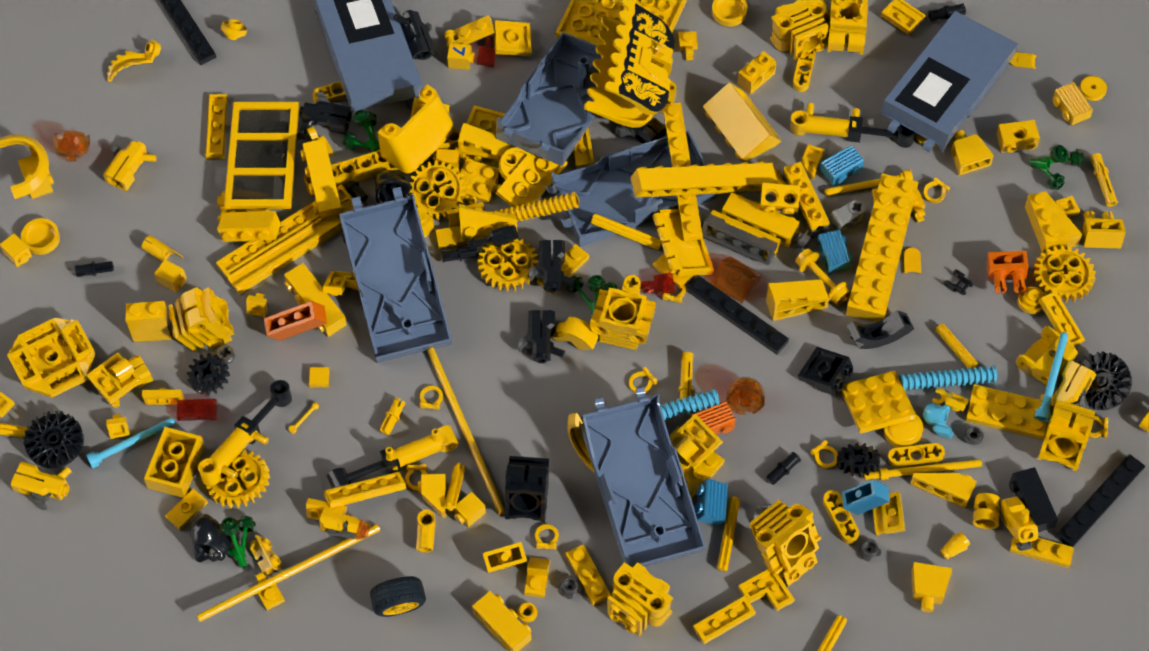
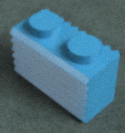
M850 145L823 160L820 164V171L832 186L837 183L842 184L850 175H857L862 171L864 159Z
M840 230L819 234L817 245L827 274L849 270L853 262V256L851 251H847L846 236H842Z
M706 479L697 486L696 495L698 496V503L695 506V513L699 522L719 526L726 521L727 483L724 484Z
M874 479L865 481L861 485L859 484L842 492L844 509L857 515L890 502L888 486Z

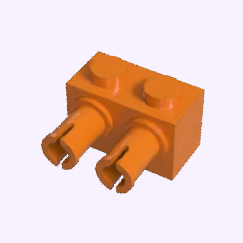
M988 252L986 261L988 281H994L995 292L999 294V288H1001V294L1007 291L1005 280H1013L1016 293H1019V287L1020 293L1025 292V279L1027 278L1029 267L1027 252Z

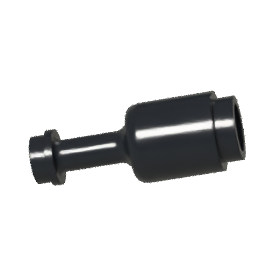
M503 225L490 229L488 236L478 239L471 237V239L467 240L470 250H477V246L492 243L494 247L513 243L514 240L518 239V233L515 225Z

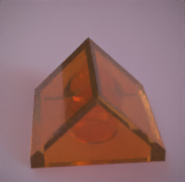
M730 256L721 260L711 284L731 298L743 303L763 274Z

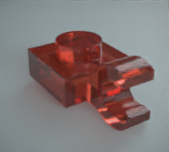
M486 36L485 46H479L476 65L494 68L496 60L495 48H492L494 37Z
M671 272L653 276L654 281L641 282V289L644 294L656 291L657 296L664 293L676 292L674 277Z

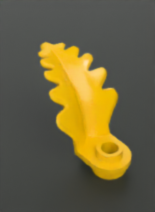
M152 39L146 44L145 53L125 51V55H116L118 60H112V66L108 67L107 81L111 82L118 72L129 66L153 63L154 57H157L160 53V43Z

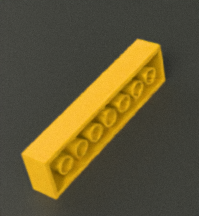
M881 174L846 316L875 323L885 319L919 182Z

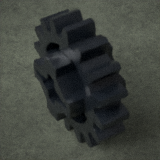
M207 353L205 358L201 354L200 360L194 358L195 364L188 366L192 371L187 372L188 377H190L188 382L192 385L191 387L194 390L198 389L200 394L205 391L207 395H210L211 391L217 394V388L223 390L222 384L228 383L225 377L230 376V373L226 371L229 369V366L225 364V360L223 358L219 359L217 354L212 357L210 353Z
M855 443V446L848 444V448L842 447L841 451H838L837 465H839V470L844 469V474L850 472L851 476L858 474L861 477L865 473L868 476L869 471L875 473L876 468H879L880 454H878V450H873V446L866 447V443L862 444V446H859L858 443Z

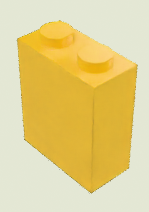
M165 301L126 303V323L134 342L172 340V323L169 319V312Z

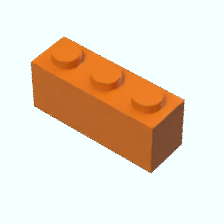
M310 301L264 318L266 336L281 341L327 324L325 306Z

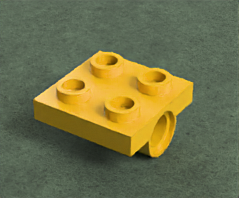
M116 353L86 375L110 405L142 382L128 360L119 353Z
M696 414L670 437L672 446L676 448V451L694 469L723 443Z

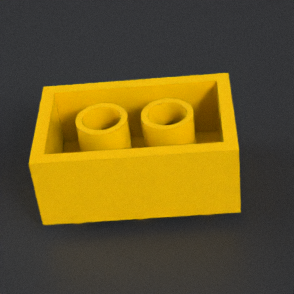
M164 427L144 477L147 488L184 498L187 495L205 448L202 436Z

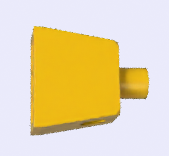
M964 130L954 134L956 140L952 144L951 153L959 176L991 166L994 155L977 134L967 137Z
M914 562L911 571L913 600L922 602L921 611L931 613L933 612L934 604H942L953 568Z

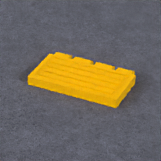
M663 209L653 214L652 217L665 257L668 259L667 263L670 272L677 273V276L712 275L714 268L704 239L684 241L679 209Z

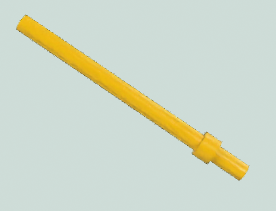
M978 459L889 470L888 468H880L875 473L869 472L868 476L863 473L864 480H889V477L907 476L914 473L982 467V461Z

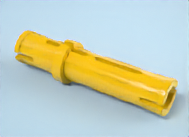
M1100 153L1090 156L1094 168L1093 174L1098 179L1106 206H1115L1118 204V200L1108 176L1109 170L1104 165L1102 155Z
M683 352L681 354V380L678 387L680 400H683V397L689 398L694 392L692 387L694 355L691 352Z

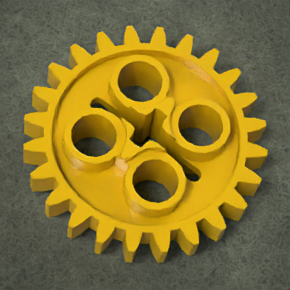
M435 160L433 166L428 162L427 168L421 165V172L415 170L417 176H411L414 182H410L412 189L409 194L414 193L417 209L420 207L432 218L436 216V219L440 221L442 215L447 219L446 211L459 208V204L464 205L461 199L467 198V195L463 192L468 191V188L463 186L467 181L462 179L464 175L459 173L458 167L453 169L452 163L447 166L445 161L439 165V162ZM439 175H445L442 181H437ZM423 185H429L426 191H421ZM436 188H439V193H436ZM448 190H454L452 196H446ZM433 200H438L436 206H430Z
M525 238L520 241L516 239L513 243L494 247L492 243H488L487 247H482L483 253H479L478 271L481 273V278H485L486 284L491 282V287L498 286L499 291L505 287L506 292L511 287L516 291V286L523 289V283L530 284L529 269L538 264V254H535V247L531 248V242L525 244Z
M1061 245L1060 250L1056 246L1053 247L1052 251L1047 248L1046 252L1041 253L1040 257L1036 259L1033 268L1034 283L1039 284V289H1044L1045 295L1056 291L1059 297L1064 299L1065 303L1068 302L1069 298L1073 302H1075L1076 297L1081 300L1083 295L1087 296L1089 290H1092L1096 279L1094 277L1096 271L1093 270L1094 264H1089L1091 259H1084L1085 253L1078 254L1079 249L1077 248L1075 251H1072L1071 246L1067 250H1065L1063 245Z
M244 450L228 467L238 473L237 477L242 481L246 490L242 489L237 478L232 479L223 473L219 483L213 486H206L211 499L214 498L216 504L220 502L222 507L228 504L229 509L234 504L239 509L241 503L247 507L248 501L255 503L254 497L261 498L260 492H266L265 486L269 485L268 479H270L269 468L259 454L255 456L252 451L248 455L247 451Z

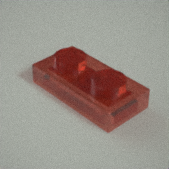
M217 399L177 400V420H217Z

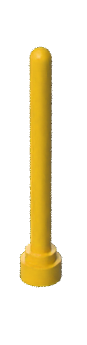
M911 169L903 170L899 175H896V177L913 180ZM880 179L826 188L824 194L829 196L879 186Z

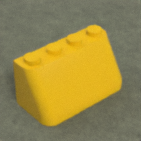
M730 82L703 105V108L706 110V117L710 121L715 122V129L721 135L724 134L726 137L725 142L729 147L735 149L736 152L734 154L740 161L744 160L747 162L782 142L749 96Z

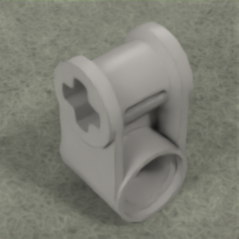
M853 200L845 206L834 210L829 215V219L837 230H840L841 233L846 232L864 220L865 204L861 200Z

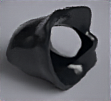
M386 170L374 178L375 200L377 204L395 200L393 188L401 187L403 198L408 197L412 188L411 183L396 171Z
M203 514L191 526L190 536L195 550L196 561L203 562L207 559L212 562L217 560L223 561L232 545L231 536L223 534L220 530V523L210 515ZM201 544L211 546L216 551L213 554H209L203 550Z

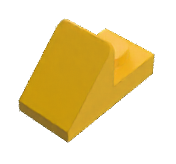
M530 557L527 565L525 596L545 598L550 559Z

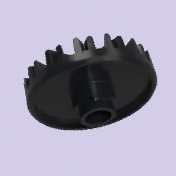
M1104 351L1101 353L1096 352L1097 354L1095 355L1089 354V357H1084L1085 360L1083 362L1079 361L1080 367L1082 365L1096 373L1086 393L1089 408L1109 410L1117 407L1127 398L1132 387V375L1129 367L1121 358L1110 352L1109 354Z
M48 411L47 415L42 413L43 417L38 418L36 416V421L32 420V425L30 427L27 425L28 430H25L26 436L23 437V444L27 455L35 464L41 467L60 468L68 465L77 458L83 448L84 434L79 422L70 414L64 415L63 411H60V413L55 411L56 414H51Z

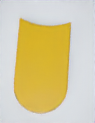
M1016 52L1009 64L1014 67L1036 69L1035 58L1037 55Z
M911 247L905 250L904 274L909 272L921 274V253L918 249Z

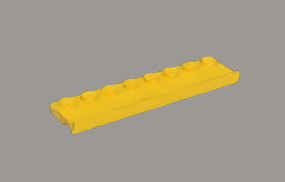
M342 185L336 187L342 213L354 210L352 197ZM312 202L280 222L276 240L249 241L218 260L216 264L240 295L341 232L343 229L340 215L320 218L319 212L315 213Z

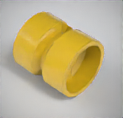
M980 493L975 496V511L973 512L972 522L974 526L981 529H995L999 526L1000 514L998 512L1000 511L1001 503L999 496L991 493Z

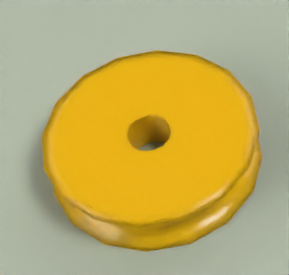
M1087 76L1081 81L1079 90L1085 99L1098 101L1105 96L1107 84L1098 76Z

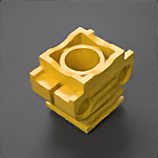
M797 0L794 3L776 8L775 15L771 16L773 31L770 40L779 51L785 52L790 50L791 56L796 61L799 56L800 58H806L809 54H813V50L820 52L827 48L829 25L825 23L826 7L822 0Z
M868 0L830 1L827 52H831V50L844 51V49H847V52H860L859 55H863L867 29Z
M198 287L193 288L181 295L182 303L179 301L175 302L176 307L172 304L169 305V319L174 329L172 334L185 347L196 352L198 351L197 346L200 349L205 348L204 344L209 347H218L232 341L231 335H234V329L229 321L227 301L217 297L209 287L204 290Z
M610 287L608 291L600 289L596 309H594L592 319L590 320V329L595 334L600 335L599 342L637 351L638 345L645 344L656 310V302L647 300V296L631 294Z
M1057 399L1046 429L1038 460L1044 459L1059 462V464L1073 468L1072 470L1076 471L1088 442L1095 411Z
M779 499L749 523L765 566L776 575L783 569L790 573L804 558L812 555L819 549L817 542L821 540V536L818 535L813 524V512L804 505L794 504L787 507Z
M624 562L614 575L612 596L609 595L607 598V613L614 622L619 621L623 624L629 633H635L640 637L642 629L645 631L647 628V623L655 627L661 626L672 614L670 607L673 597L668 594L670 585L662 579L652 576L643 565L637 562L632 568Z

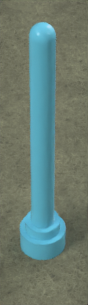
M1062 332L1060 335L1042 405L1035 412L1034 418L1042 422H1049L1052 413L1049 406L1068 339L1066 332Z
M169 418L99 453L92 451L86 454V458L92 469L98 467L103 459L164 430V427L169 428L173 426L175 420Z

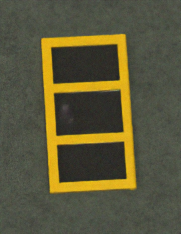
M299 102L233 103L224 197L225 209H291Z

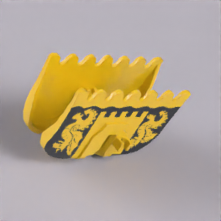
M621 0V4L627 9V11L622 10L618 14L619 19L623 22L606 16L601 18V24L607 31L599 32L598 37L604 42V45H597L595 50L602 59L597 58L593 61V66L599 73L594 72L590 75V80L596 87H589L587 90V94L594 102L587 101L584 109L620 125L637 128L646 125L653 115L660 112L666 106L669 100L671 80L668 77L672 70L673 58L671 57L675 42L670 28L662 19L632 0Z

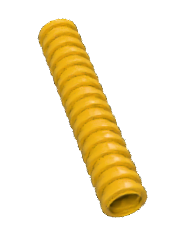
M572 192L571 194H562L560 197H550L549 200L547 198L544 200L540 199L538 202H528L527 205L523 203L522 206H511V208L506 207L505 210L502 208L500 211H495L516 215L518 222L524 219L529 220V218L534 219L535 216L538 218L540 215H550L551 212L555 214L557 211L572 210L573 207L577 209L579 207V198L575 192Z

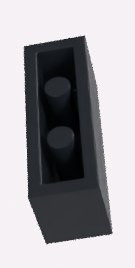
M1033 467L1013 473L1009 481L1010 490L1012 493H1015L1025 508L1029 510V516L1037 525L1038 532L1054 528L1058 518L1036 468Z

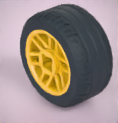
M414 576L399 577L382 582L373 587L370 592L373 611L381 617L396 616L420 608L426 601L422 581Z

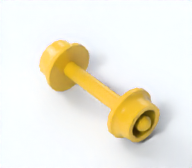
M809 248L802 251L795 260L799 270L804 272L811 269L822 279L823 283L831 290L828 294L829 302L833 301L836 305L844 303L851 294V291L847 288L848 284L841 282L836 285L817 266L816 262L819 258L817 252H813Z

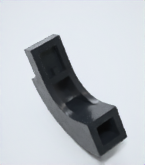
M898 310L885 319L873 324H861L852 321L847 325L850 331L849 335L857 343L859 349H872L884 346L914 330L907 313Z

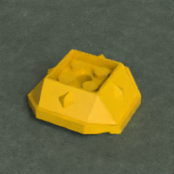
M52 318L18 335L7 356L25 389L53 398L88 380L86 375L90 373L95 351L78 320Z

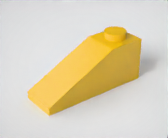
M914 473L910 485L962 508H966L977 481L969 475H962L960 473Z

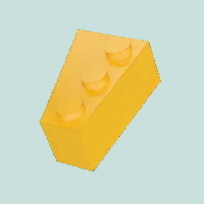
M463 123L458 139L460 161L465 162L466 159H470L499 168L501 156L508 149L515 147L496 139V134ZM506 157V160L509 164L515 163L513 157Z
M1046 191L1027 196L1024 207L1042 253H1045L1047 248L1052 251L1054 246L1058 250H1060L1061 245L1065 249L1069 246H1079L1082 233Z
M822 279L768 283L766 303L773 321L828 308L829 297Z

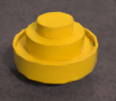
M229 19V21L222 22L221 30L230 40H237V38L247 34L248 28L239 20Z
M1026 287V291L1018 296L1019 308L1028 314L1040 313L1043 308L1038 300L1046 296L1045 293L1037 287Z

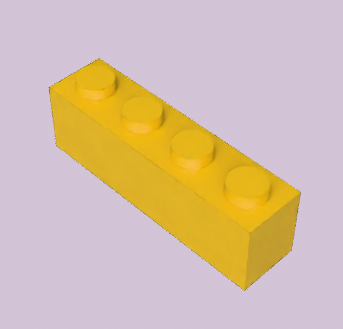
M325 139L303 143V150L300 153L302 161L307 163V167L304 169L306 178L311 179L312 184L308 186L310 195L315 196L316 201L313 202L315 213L319 212L320 218L341 214V204Z
M731 192L722 208V214L781 239L780 245L786 248L790 247L798 232L799 221L791 216H785L777 210L773 213L765 212L764 209H760L761 203L753 202L741 194Z
M304 263L284 274L286 280L284 285L289 292H293L296 295L294 297L299 305L314 301L325 306L327 324L317 327L321 333L324 332L329 337L347 326L345 315L327 293H323V287Z

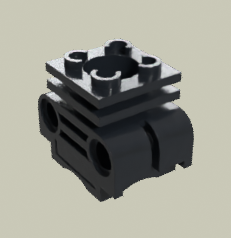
M509 456L505 484V519L529 518L545 522L549 488L548 458Z

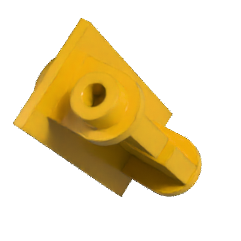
M255 535L257 540L251 541L249 548L256 560L263 557L258 562L261 571L267 577L274 575V570L282 572L281 561L271 549L272 544L269 539Z
M815 553L804 558L790 573L785 569L778 573L781 579L785 578L788 587L818 562Z

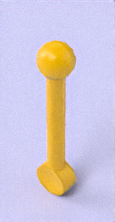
M317 402L312 403L311 408L295 425L289 427V432L295 434L297 427L314 410L319 408V404Z

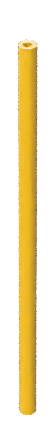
M430 348L427 350L430 360L499 515L505 513L503 503L434 348Z
M378 524L363 530L358 540L347 538L197 614L198 621L201 622L379 532Z

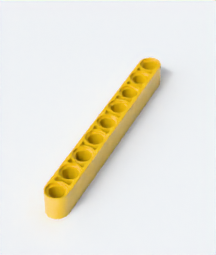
M454 128L453 134L438 149L448 148L455 150L456 147H459L460 130ZM380 150L331 165L336 187L339 185L346 186L351 180L359 182L376 177L379 173L386 170H399L381 157ZM433 154L429 156L425 161L432 160ZM305 174V175H304L305 188H306V191L310 194L309 186H308V185L311 184V179H310V178H306V174Z

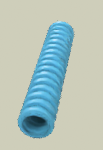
M993 365L990 368L988 366H985V368L979 367L978 369L976 367H973V369L967 368L966 370L961 368L960 371L958 369L954 371L950 369L948 372L946 370H943V372L939 370L936 373L934 371H931V373L925 372L924 374L922 372H919V374L913 373L912 375L907 373L906 376L901 374L899 380L905 391L906 389L911 391L912 388L914 390H918V388L922 390L924 387L926 389H930V387L936 388V386L938 388L942 386L948 387V385L953 387L955 384L956 386H960V384L965 386L966 383L968 385H972V383L976 385L978 382L980 384H984V382L990 383V381L995 383L997 381V370Z
M714 388L711 392L707 390L706 393L700 392V395L694 394L695 396L693 397L691 395L689 398L683 397V400L677 399L676 402L672 400L669 404L668 402H665V405L660 404L664 421H666V418L672 419L673 416L678 417L680 414L681 416L684 413L690 414V411L696 412L697 409L701 411L702 408L708 409V406L714 407L713 405L715 404L718 406L720 400L717 390Z

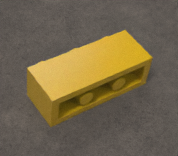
M276 211L222 213L217 230L223 242L276 240L281 223Z
M490 590L472 605L473 614L508 651H520L532 640V630L525 622L521 623L517 619L518 615L512 608L508 609L504 605L505 602L500 595H494Z

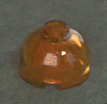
M64 131V135L58 136L59 132L53 134L54 150L59 156L66 158V161L75 162L77 158L87 154L90 146L89 134L86 137L85 133Z
M741 377L729 385L726 401L734 413L746 415L744 412L746 411L755 414L762 410L765 405V392L760 382L756 379Z

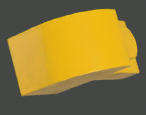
M568 317L567 321L559 322L552 338L556 342L570 341L579 350H593L600 335L591 331L588 322L576 317Z

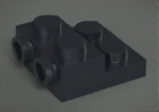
M816 347L797 376L800 381L815 385L818 391L834 396L837 391L842 390L844 386L843 381L846 376L850 377L852 375L853 365L848 356Z

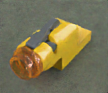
M308 498L306 502L307 518L319 520L320 531L327 532L329 536H339L354 540L367 539L370 523L347 515L346 506L330 508L325 501Z

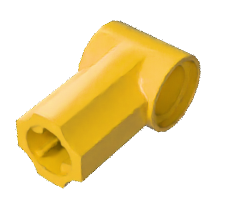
M426 509L420 511L417 516L416 551L429 553L434 550L436 527L434 513ZM428 518L432 521L429 524H423L422 520Z

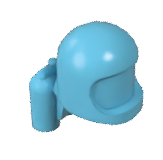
M935 403L928 404L923 411L924 421L929 425H933V431H935L937 436L952 439V428L945 424L950 406L946 404L944 406L936 405Z

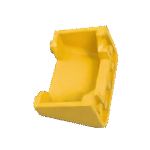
M428 84L419 92V99L424 106L402 128L394 123H389L377 132L381 157L404 173L414 172L454 132L453 121L437 91Z

